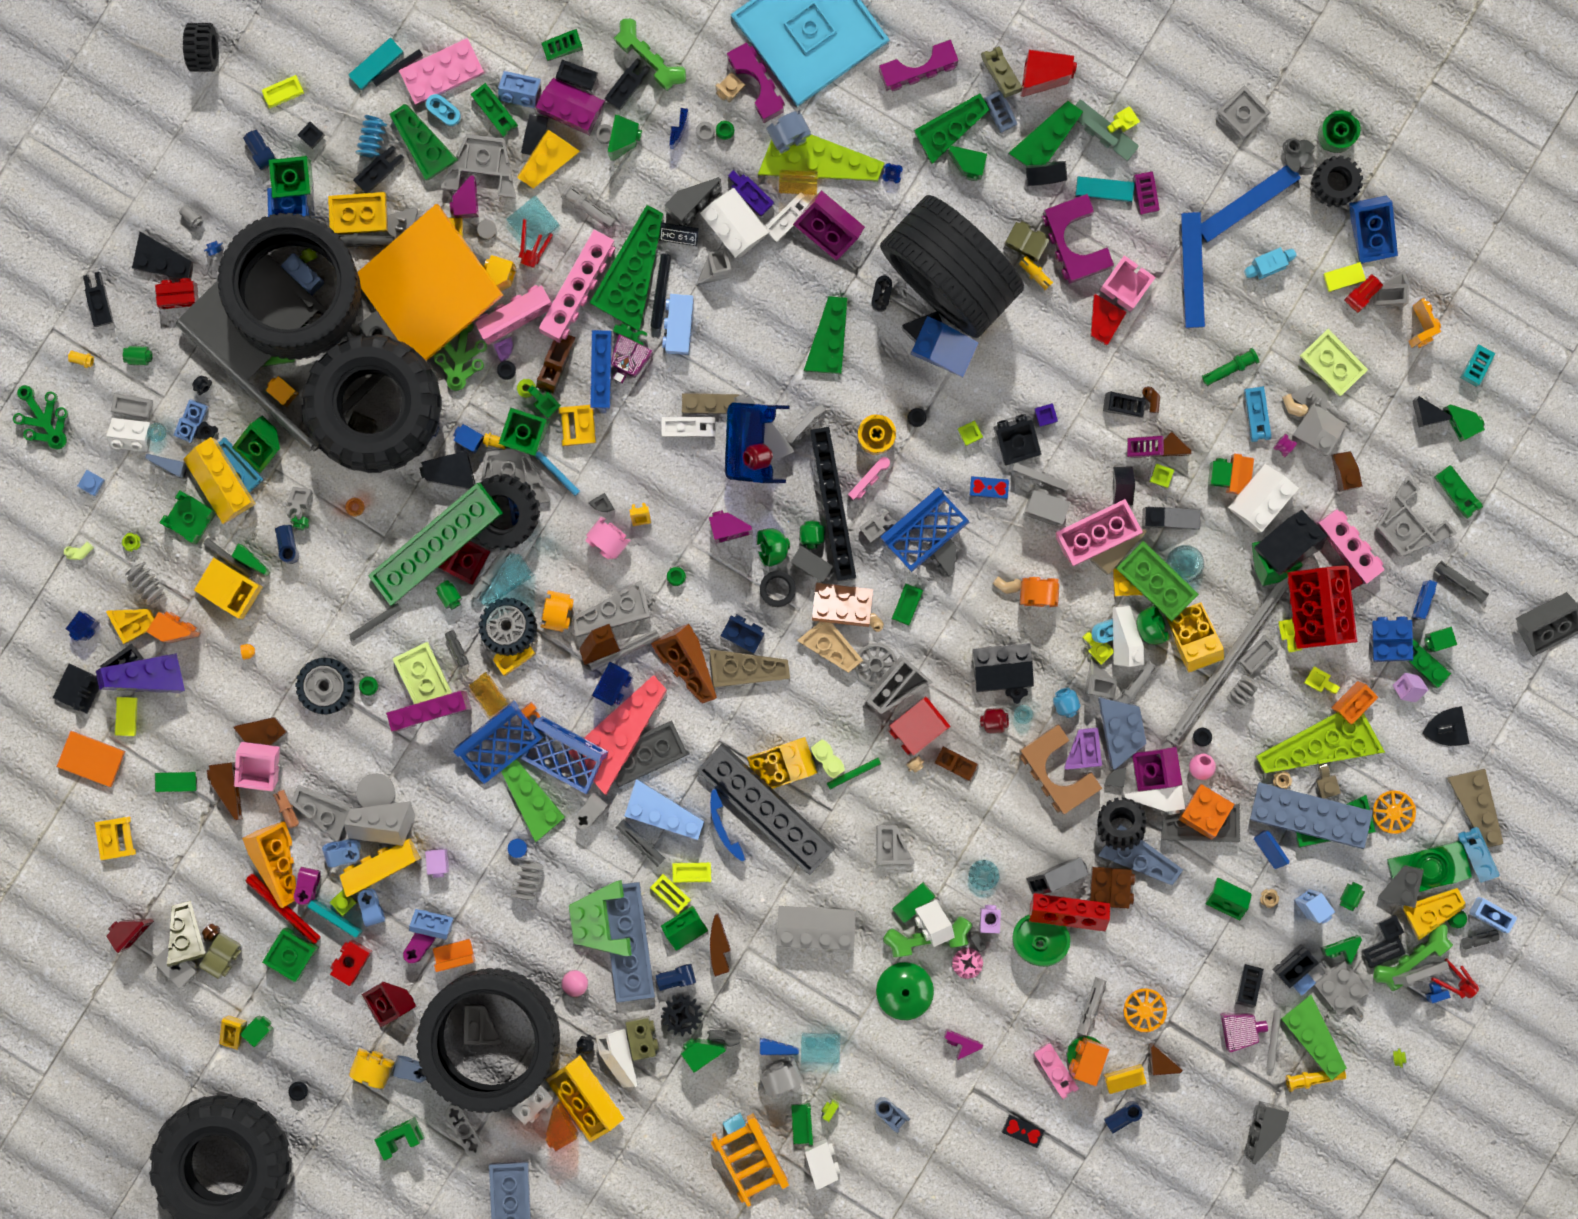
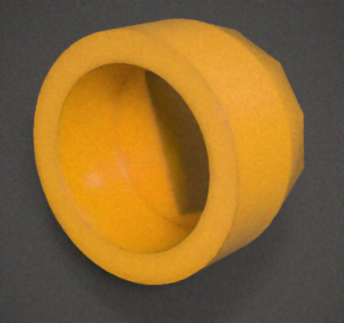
M240 645L243 660L250 659L255 655V648L252 645Z

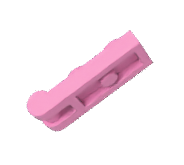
M887 457L880 458L852 489L848 497L852 501L856 498L860 500L866 493L864 490L868 484L872 486L879 478L877 474L881 470L888 469L890 460Z
M1050 1043L1034 1052V1055L1062 1099L1068 1097L1067 1094L1079 1090ZM1067 1080L1069 1085L1062 1088L1060 1083Z

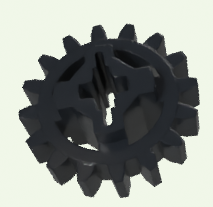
M680 993L678 999L673 995L672 1002L666 1001L668 1007H662V1010L666 1012L661 1014V1018H666L663 1025L668 1024L667 1031L669 1032L673 1029L675 1036L678 1032H681L683 1037L686 1031L691 1035L692 1028L698 1029L696 1023H702V1020L698 1018L703 1015V1012H698L701 1005H695L697 999L695 998L691 1001L689 994L686 998H683V994ZM683 1002L682 1006L678 1008L672 1007L676 1003ZM689 1005L694 1009L695 1015L690 1013ZM685 1007V1015L687 1017H683L679 1023V1015L677 1013H680ZM669 1015L674 1017L675 1025L671 1022ZM686 1022L692 1023L687 1027L681 1028L682 1024Z

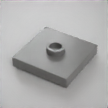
M1245 85L1217 111V114L1242 140L1271 113Z

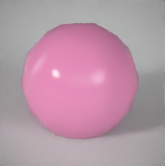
M1198 754L1191 759L1189 771L1196 779L1207 780L1214 775L1216 763L1211 756Z
M578 970L569 971L562 979V989L571 997L581 996L588 988L586 975Z

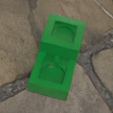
M196 772L154 773L155 792L196 791Z
M922 882L892 909L906 923L916 914V908L928 904L936 896Z

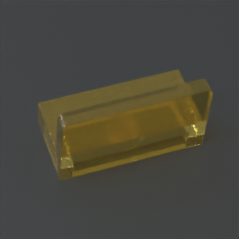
M780 170L779 193L816 195L818 172Z
M485 672L479 676L480 678L472 682L469 687L487 714L492 716L509 703L489 673Z

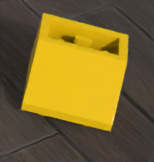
M491 255L490 259H486L484 269L500 291L511 287L517 270L512 261Z

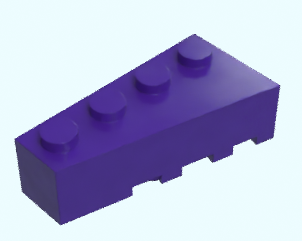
M177 653L103 667L95 671L100 690L181 693L185 691Z

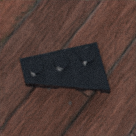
M139 232L132 269L177 279L190 278L193 266L192 261L146 234Z

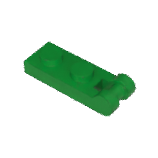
M486 83L471 93L472 98L502 137L506 136L507 132L512 128L518 127V124ZM505 118L508 122L502 126L499 122Z
M1451 465L1434 476L1465 518H1470L1474 511H1479L1483 508L1482 503L1474 496ZM1467 500L1471 503L1468 507L1464 504Z
M1413 639V649L1417 653L1413 656V661L1407 662L1436 688H1439L1451 673Z

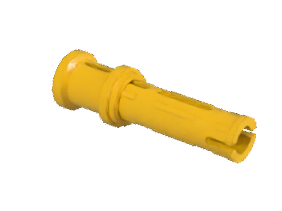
M1344 1070L1333 1080H1330L1324 1071L1315 1073L1304 1071L1299 1075H1286L1285 1081L1288 1091L1293 1092V1090L1300 1088L1309 1089L1311 1085L1346 1079V1072Z

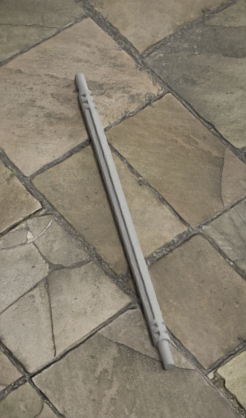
M1308 558L1302 561L1303 566L1307 562ZM1288 577L1275 585L1225 655L1224 660L1220 662L1168 735L1167 741L1161 749L1171 748L1173 745L1176 746L1288 589Z

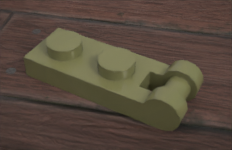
M1000 46L993 48V51L981 53L984 64L1004 98L1022 92L1023 87L1005 59Z

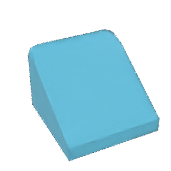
M741 1113L723 1121L728 1134L746 1126Z

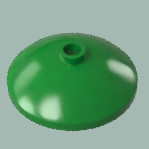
M1026 915L1016 924L1012 935V942L1015 951L1024 961L1035 966L1048 967L1059 963L1065 958L1070 948V935L1066 926L1030 922L1029 915Z
M900 962L891 965L880 975L876 986V996L880 1007L890 1017L904 1021L913 1020L923 1015L930 1007L934 996V987L930 976L922 967L910 962ZM904 989L909 990V995L903 996L902 991Z

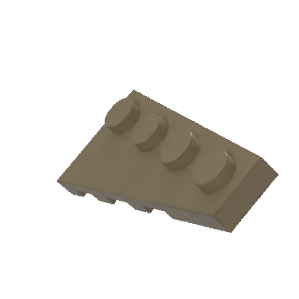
M710 649L714 687L790 679L787 659Z
M1480 769L1446 777L1454 790L1455 796L1459 799L1465 815L1470 820L1472 828H1479L1487 847L1504 844L1486 770Z

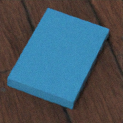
M224 437L218 443L250 493L264 479L232 448L233 445Z

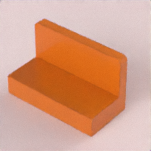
M1234 453L1230 459V463H1232L1231 481L1226 493L1239 495L1252 479L1254 458L1243 457L1242 454Z
M1357 681L1331 708L1352 725L1379 697L1367 684Z
M470 939L433 948L436 972L471 964L476 961Z

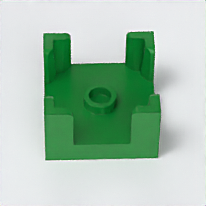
M179 490L175 497L178 501L169 515H164L159 523L180 534L189 542L198 544L215 517L216 512L189 494Z
M286 927L281 930L262 963L293 982H297L302 977L303 970L311 957L316 954L319 946L305 942L295 936L294 931Z
M416 1117L380 1133L374 1139L384 1161L391 1158L392 1154L398 1151L395 1141L406 1137L409 1146L412 1148L420 1144V1140L425 1138Z

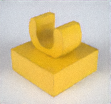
M642 503L643 507L636 508L635 504H632V509H629L633 526L652 523L649 508L645 503Z

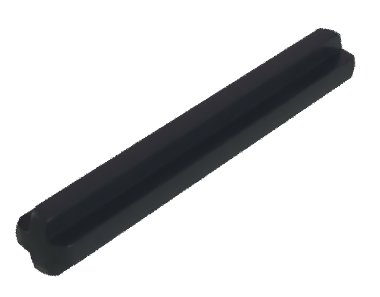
M661 254L650 325L654 329L661 328L671 255Z

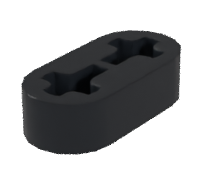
M880 276L875 282L871 306L876 312H883L888 307L892 290V280L888 276ZM883 280H886V284H888L889 287H885L884 293L880 292L881 285H878V283H882ZM881 295L883 296L882 302L885 303V305H882L881 308H878L877 304L874 302L878 301L879 296Z

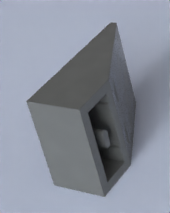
M717 177L677 191L665 204L666 213L679 225H691L695 220L694 216L699 211L702 212L709 205L707 202L712 197L715 199L721 193V179Z
M1259 1101V1104L1255 1106L1253 1112L1255 1121L1249 1128L1250 1142L1246 1143L1244 1150L1246 1158L1252 1164L1256 1165L1285 1132L1289 1112L1282 1106Z

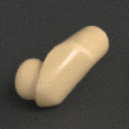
M1291 394L1282 397L1290 414L1300 417L1308 413L1307 405L1294 403Z
M998 576L992 583L1005 594L1016 593L1021 589V580L1019 579L1005 582Z
M871 613L870 626L874 631L879 632L883 629V621L875 613Z

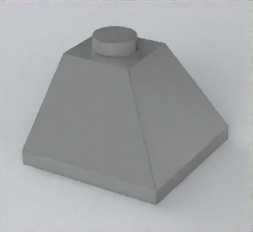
M1313 403L1292 436L1323 456H1328L1339 440L1346 423Z

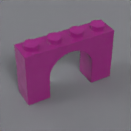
M1088 194L1044 210L1043 216H1041L1044 226H1048L1050 232L1048 234L1049 241L1056 247V259L1062 263L1063 269L1061 271L1065 280L1068 279L1069 284L1112 269L1114 266L1108 247L1087 255H1079L1072 252L1065 243V228L1069 224L1089 217L1094 213Z
M457 691L387 712L386 715L392 732L415 727L417 724L443 716L472 710L467 691Z

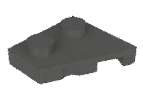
M1404 865L1379 894L1378 899L1415 908L1424 869Z

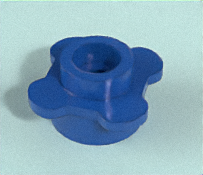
M216 240L206 244L207 248L204 249V252L207 251L208 255L211 256L223 251L221 247L223 242L218 244Z

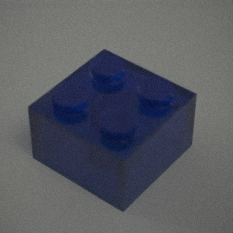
M609 662L591 696L612 707H615L616 704L620 705L625 696L622 694L624 688H629L634 679L631 677L633 673L613 662Z

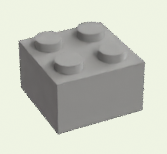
M1040 488L1033 490L1029 495L1023 515L1056 527L1063 525L1070 502L1066 501L1067 498L1061 495L1050 496L1048 491Z

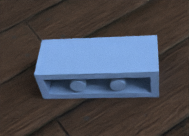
M670 294V299H666V310H669L668 318L664 319V329H667V337L663 336L662 348H666L665 351L668 354L689 355L694 303L692 295Z
M1309 889L1294 900L1306 918L1317 923L1322 922L1324 924L1332 919L1331 915L1335 913L1324 895L1318 891Z

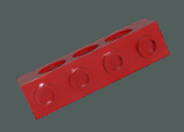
M1033 893L1030 903L1029 921L1106 932L1110 921V903Z

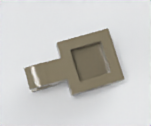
M1327 764L1318 765L1321 779L1316 780L1320 797L1325 799L1341 794L1336 775L1330 776Z

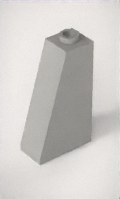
M745 394L734 397L735 401L731 404L749 446L761 443L766 444L773 453L771 462L794 453L793 448L749 395L745 397Z

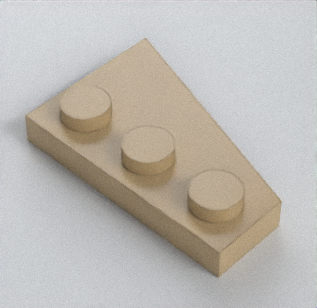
M819 622L797 640L848 673L863 661L833 623Z

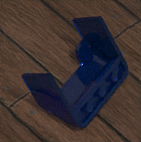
M733 402L728 406L724 469L728 479L755 483H786V479L773 478V467L771 464L763 469H750L743 461V453L750 445L764 444L765 423H772L775 420L776 409H790V405Z

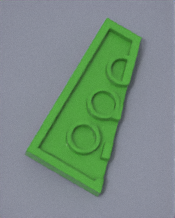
M517 759L501 771L535 842H537L562 821L565 816Z
M1312 995L1308 996L1281 1018L1330 1080H1333L1347 1069Z

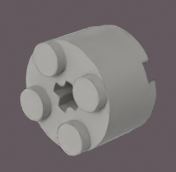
M790 1057L791 1061H787L786 1058L775 1061L766 1066V1071L762 1072L761 1069L758 1072L766 1094L771 1096L772 1099L783 1096V1093L789 1090L794 1092L801 1088L800 1084L803 1079L793 1057Z

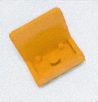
M1425 298L1420 299L1413 305V309L1424 332L1408 341L1411 348L1415 346L1421 348L1434 340L1433 337L1441 333V324L1437 318H1434L1432 305Z

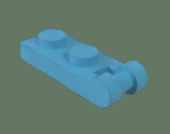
M1264 386L1244 389L1251 442H1258V439L1271 440ZM1257 426H1263V431L1257 432Z
M1475 827L1469 832L1463 831L1458 833L1459 840L1468 854L1480 883L1499 877L1498 869L1479 828ZM1474 838L1476 843L1471 844L1470 839Z

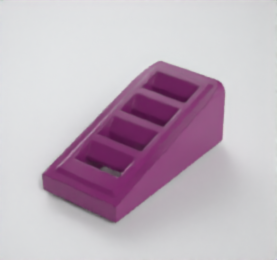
M1153 171L1134 175L1133 182L1140 214L1160 211ZM1141 180H1149V182L1140 184ZM1150 187L1151 189L1141 192V188ZM1151 194H1152V198H1148V199H1143V198H1142V196H1147V195H1151ZM1146 203H1154L1153 206L1144 207Z
M1164 436L1127 438V457L1143 458L1164 455ZM1150 441H1152V451H1151V452H1150ZM1156 441H1158V451H1156ZM1144 442H1146V452H1144ZM1138 443H1140V452H1138Z

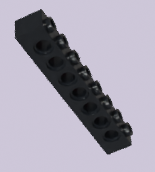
M830 428L812 429L810 434L837 582L854 580L857 577Z

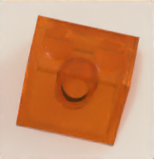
M560 1100L555 1103L552 1109L546 1132L547 1138H545L548 1146L554 1148L555 1151L573 1142L579 1135L578 1130Z

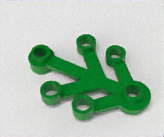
M27 385L19 387L17 391L18 397L27 402L37 418L26 417L21 413H16L13 416V422L17 425L27 424L43 427L48 433H36L32 429H26L23 433L24 438L29 441L39 440L48 442L51 448L56 450L62 449L67 443V437L63 433L65 419L68 417V411L63 407L56 409L55 415L58 419L54 429L51 420L54 405L58 400L57 394L51 391L45 394L46 407L43 413L34 399L35 392L33 388ZM24 389L27 390L26 396L22 395V391ZM53 394L54 399L49 401V395ZM64 410V416L60 417L59 412ZM18 416H22L21 422H17ZM31 431L33 436L28 438L27 434ZM56 436L59 437L58 443H54V438Z

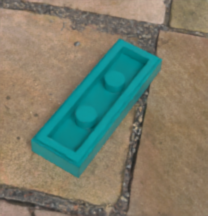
M390 37L349 73L348 76L363 90L404 52Z
M1078 176L1075 196L1080 197L1088 194L1089 198L1132 202L1134 182Z
M312 900L308 905L309 909L354 938L361 935L363 930L317 900Z

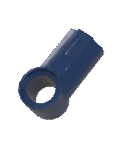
M257 129L246 133L243 139L253 154L252 157L262 171L269 166V160L276 159L269 146L265 144Z
M292 525L278 526L275 528L279 547V557L285 563L294 564L299 559V552L296 548ZM288 550L293 551V556L290 559L285 558V553Z
M692 964L676 967L675 970L655 975L659 991L696 983Z
M1129 1101L1124 1107L1105 1117L1104 1121L1112 1134L1130 1123L1139 1121L1142 1117V1109L1137 1102ZM1131 1107L1138 1109L1137 1114L1134 1116L1128 1114V1110Z

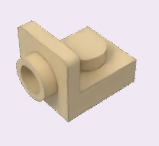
M731 72L720 84L717 83L715 85L716 94L723 101L726 99L730 103L745 87V84Z

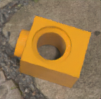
M279 376L271 379L267 384L268 388L266 391L286 408L299 394Z

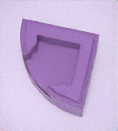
M509 337L493 344L500 362L507 360L513 349L512 338Z

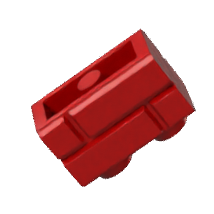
M182 278L180 282L172 283V280H162L161 284H155L156 304L159 309L191 307L199 299L198 285L196 282L191 281V278Z

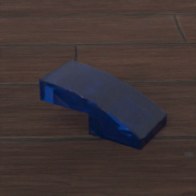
M681 108L679 127L671 126L670 149H675L685 132L689 117L688 108Z

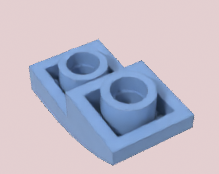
M190 399L183 417L179 419L174 436L192 443L209 406Z

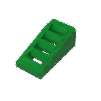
M577 29L541 42L547 61L583 50ZM571 38H574L576 45L572 46L570 41ZM564 40H566L568 44V48L566 49L563 44ZM559 42L561 51L557 50L555 43ZM549 45H552V47H553V50H554V53H553V54L550 53V50H549V47H548Z
M238 543L231 556L266 576L269 575V569L244 545Z

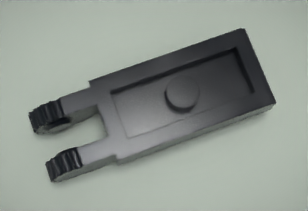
M638 58L629 69L627 68L604 98L619 111L650 71V67L645 66L638 76L633 73L640 66L641 60Z
M391 146L382 155L380 154V156L376 157L353 179L364 193H370L404 160L402 154L398 155L390 163L386 160L396 151L394 146Z
M95 272L96 287H92L89 275H83L86 288L85 294L94 327L114 323L101 273Z

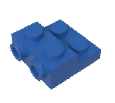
M267 188L268 217L272 214L278 215V213L309 216L307 195L272 198V189Z
M1405 616L1396 617V620L1388 621L1387 617L1376 618V621L1372 622L1374 662L1413 661L1412 620H1408V617Z

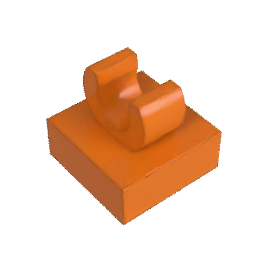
M531 701L521 712L533 724L530 716L536 715L537 718H540V714L534 711L537 707Z

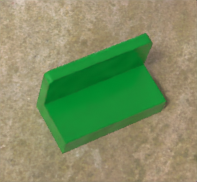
M1217 878L1205 904L1240 921L1248 911L1252 894L1221 878Z
M694 906L661 925L666 938L676 951L708 932V928L701 920Z
M811 1103L791 1104L794 1144L809 1143V1146L813 1145Z

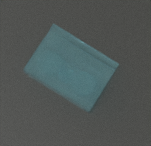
M802 1032L801 1062L840 1063V1033Z

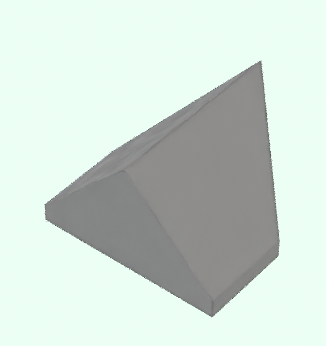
M726 248L708 252L707 260L696 285L733 277Z
M1405 270L1382 283L1383 286L1374 295L1373 305L1402 308L1409 303L1410 284Z
M1091 657L1085 694L1114 699L1117 680L1113 679Z

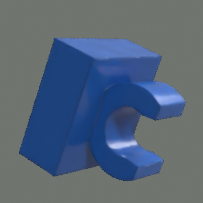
M1435 982L1429 983L1431 992L1425 994L1428 1002L1433 1004L1451 998L1447 989H1441V986Z

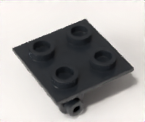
M69 663L54 693L53 699L73 707L76 711L88 714L99 691L97 676Z

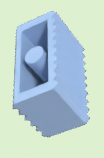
M292 253L281 265L311 295H314L324 284V280L295 253Z
M1480 897L1476 898L1469 911L1470 915L1503 933H1509L1517 920L1516 916Z

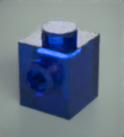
M79 610L65 629L70 632L69 636L74 640L86 641L94 636L95 628L100 622L85 611Z

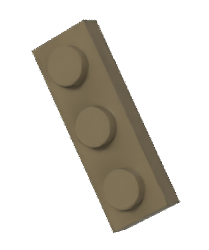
M682 393V413L736 414L731 403L735 401L734 397L739 396V394Z

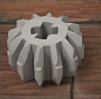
M1243 676L1228 694L1227 700L1234 707L1243 708L1257 691L1258 684L1252 678Z

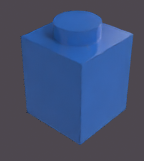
M464 424L461 427L458 426L453 434L455 437L453 441L475 454L484 439L482 434Z

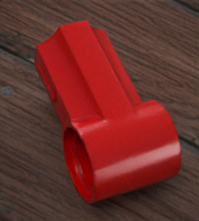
M1371 274L1344 301L1354 311L1359 313L1370 302L1369 299L1381 289L1383 284L1377 277Z

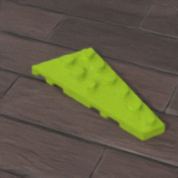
M811 134L806 138L807 141L799 146L794 144L784 153H780L776 149L771 139L758 172V176L830 178L835 180L852 179L856 181L878 182L885 162Z
M1336 712L1255 757L1263 772L1269 773L1385 753L1364 713L1351 725Z

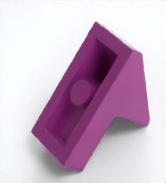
M948 1029L945 1031L944 1038L947 1039L948 1044L953 1046L961 1044L956 1057L957 1060L981 1050L984 1046L982 1042Z

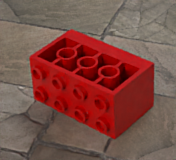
M1332 566L1288 572L1296 648L1303 649L1356 643L1357 633L1349 567Z

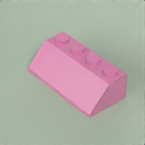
M542 285L531 287L527 290V294L523 296L521 294L511 299L509 304H501L494 308L495 311L489 315L485 313L477 318L478 321L475 324L488 345L549 311L552 303Z
M1126 499L1057 531L1056 539L1066 558L1072 566H1075L1142 534L1143 531Z

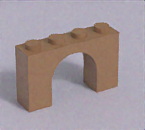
M1057 724L1020 749L1021 755L1019 757L1024 765L1029 764L1032 769L1030 774L1035 781L1039 780L1043 785L1041 790L1045 796L1052 798L1054 802L1051 804L1056 812L1059 813L1061 811L1062 814H1066L1100 791L1102 787L1092 772L1087 773L1068 786H1058L1048 778L1045 766L1049 755L1070 741L1060 725Z

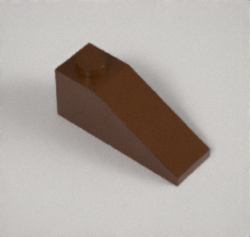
M235 762L209 765V769H207L208 781H211L212 787L234 820L243 819L239 787L234 786Z

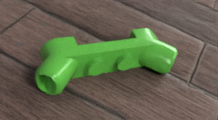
M625 18L620 21V32L613 38L614 41L627 54L632 49L635 50L657 71L654 74V80L662 88L668 91L673 84H684L686 82V70L683 66L666 67L660 55L657 53L654 55L650 51V46L645 41L640 42L637 39V25L634 19Z
M960 916L952 925L955 938L948 940L950 948L969 944L967 934L972 928V923ZM891 928L883 937V942L891 947L893 957L912 955L911 947L931 944L930 940L926 941L923 932L912 934L913 937L907 938L894 928Z
M1441 924L1430 932L1428 941L1424 944H1418L1413 949L1414 952L1409 956L1404 955L1398 960L1399 964L1395 967L1377 965L1374 969V980L1377 983L1387 984L1391 991H1395L1403 986V984L1394 985L1392 977L1408 972L1431 953L1440 957L1453 946L1447 938V925Z

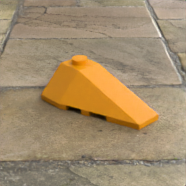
M285 821L256 830L243 837L242 840L250 859L280 908L294 902L296 880L292 873V864L294 863L290 852L292 839Z

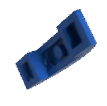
M715 788L711 792L710 800L715 829L726 848L740 861H744L746 858L739 842L731 844L717 812V809L723 807V804Z

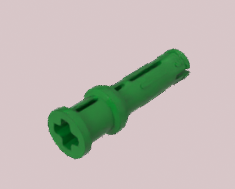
M1250 348L1248 352L1240 356H1234L1233 360L1201 377L1204 384L1208 387L1214 382L1238 370L1244 371L1246 367L1254 363L1258 364L1260 361L1255 350Z

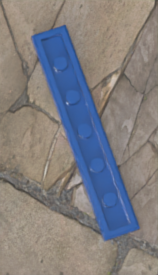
M1287 165L1201 223V234L1205 242L1208 243L1300 180L1301 177L1298 172H1293Z
M1201 212L1181 213L1185 328L1205 327Z

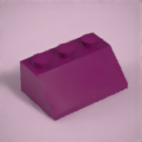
M553 78L543 90L536 109L538 113L590 136L605 100Z
M822 190L812 199L793 223L796 228L836 261L857 241L865 228L864 225Z
M723 510L713 512L712 517H709L716 544L753 534L752 527L728 512L724 513Z

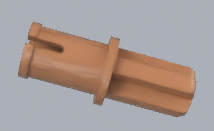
M285 790L275 793L273 796L280 808L279 813H282L288 828L296 827L299 822L292 809L294 806L290 804Z

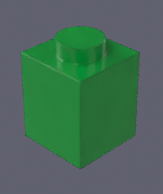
M1216 458V461H1212L1210 463L1208 485L1229 487L1232 463H1228L1227 459Z
M1446 627L1425 634L1424 642L1427 649H1430L1431 652L1458 645L1452 627Z
M259 1015L253 1019L240 1035L253 1047H256L273 1029L272 1023L267 1017Z

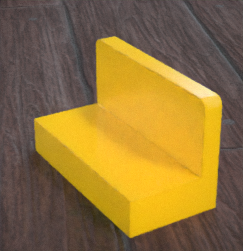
M1138 1064L1104 1074L1109 1094L1147 1084L1143 1066Z

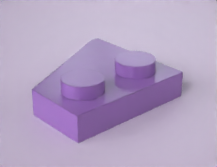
M1098 728L1078 729L1064 769L1102 766Z

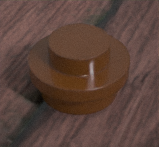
M213 923L208 925L202 931L203 939L205 941H214L217 935L220 934V927L218 925L215 926Z

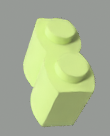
M821 739L811 747L814 757L822 762L825 772L830 777L835 778L845 771L842 761L833 755L831 746L825 740Z

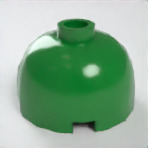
M767 528L757 532L756 543L757 545L760 544L761 552L758 551L762 564L765 567H772L782 563L787 557L788 549H790L789 539L785 538L782 532L774 528Z
M1153 605L1140 612L1136 620L1140 637L1146 643L1152 645L1169 641V632H1164L1166 623L1159 609Z

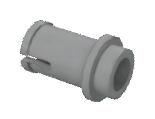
M186 204L179 210V214L190 223V227L197 229L203 224L202 216L197 215L189 205Z

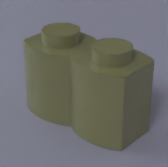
M1016 222L1004 245L1038 262L1049 242L1047 235L1039 230L1037 232L1030 229L1031 226L1025 222Z
M224 933L218 934L206 956L201 961L199 968L217 979H220L222 976L226 977L231 970L229 966L231 961L236 960L241 953L239 949L241 944Z

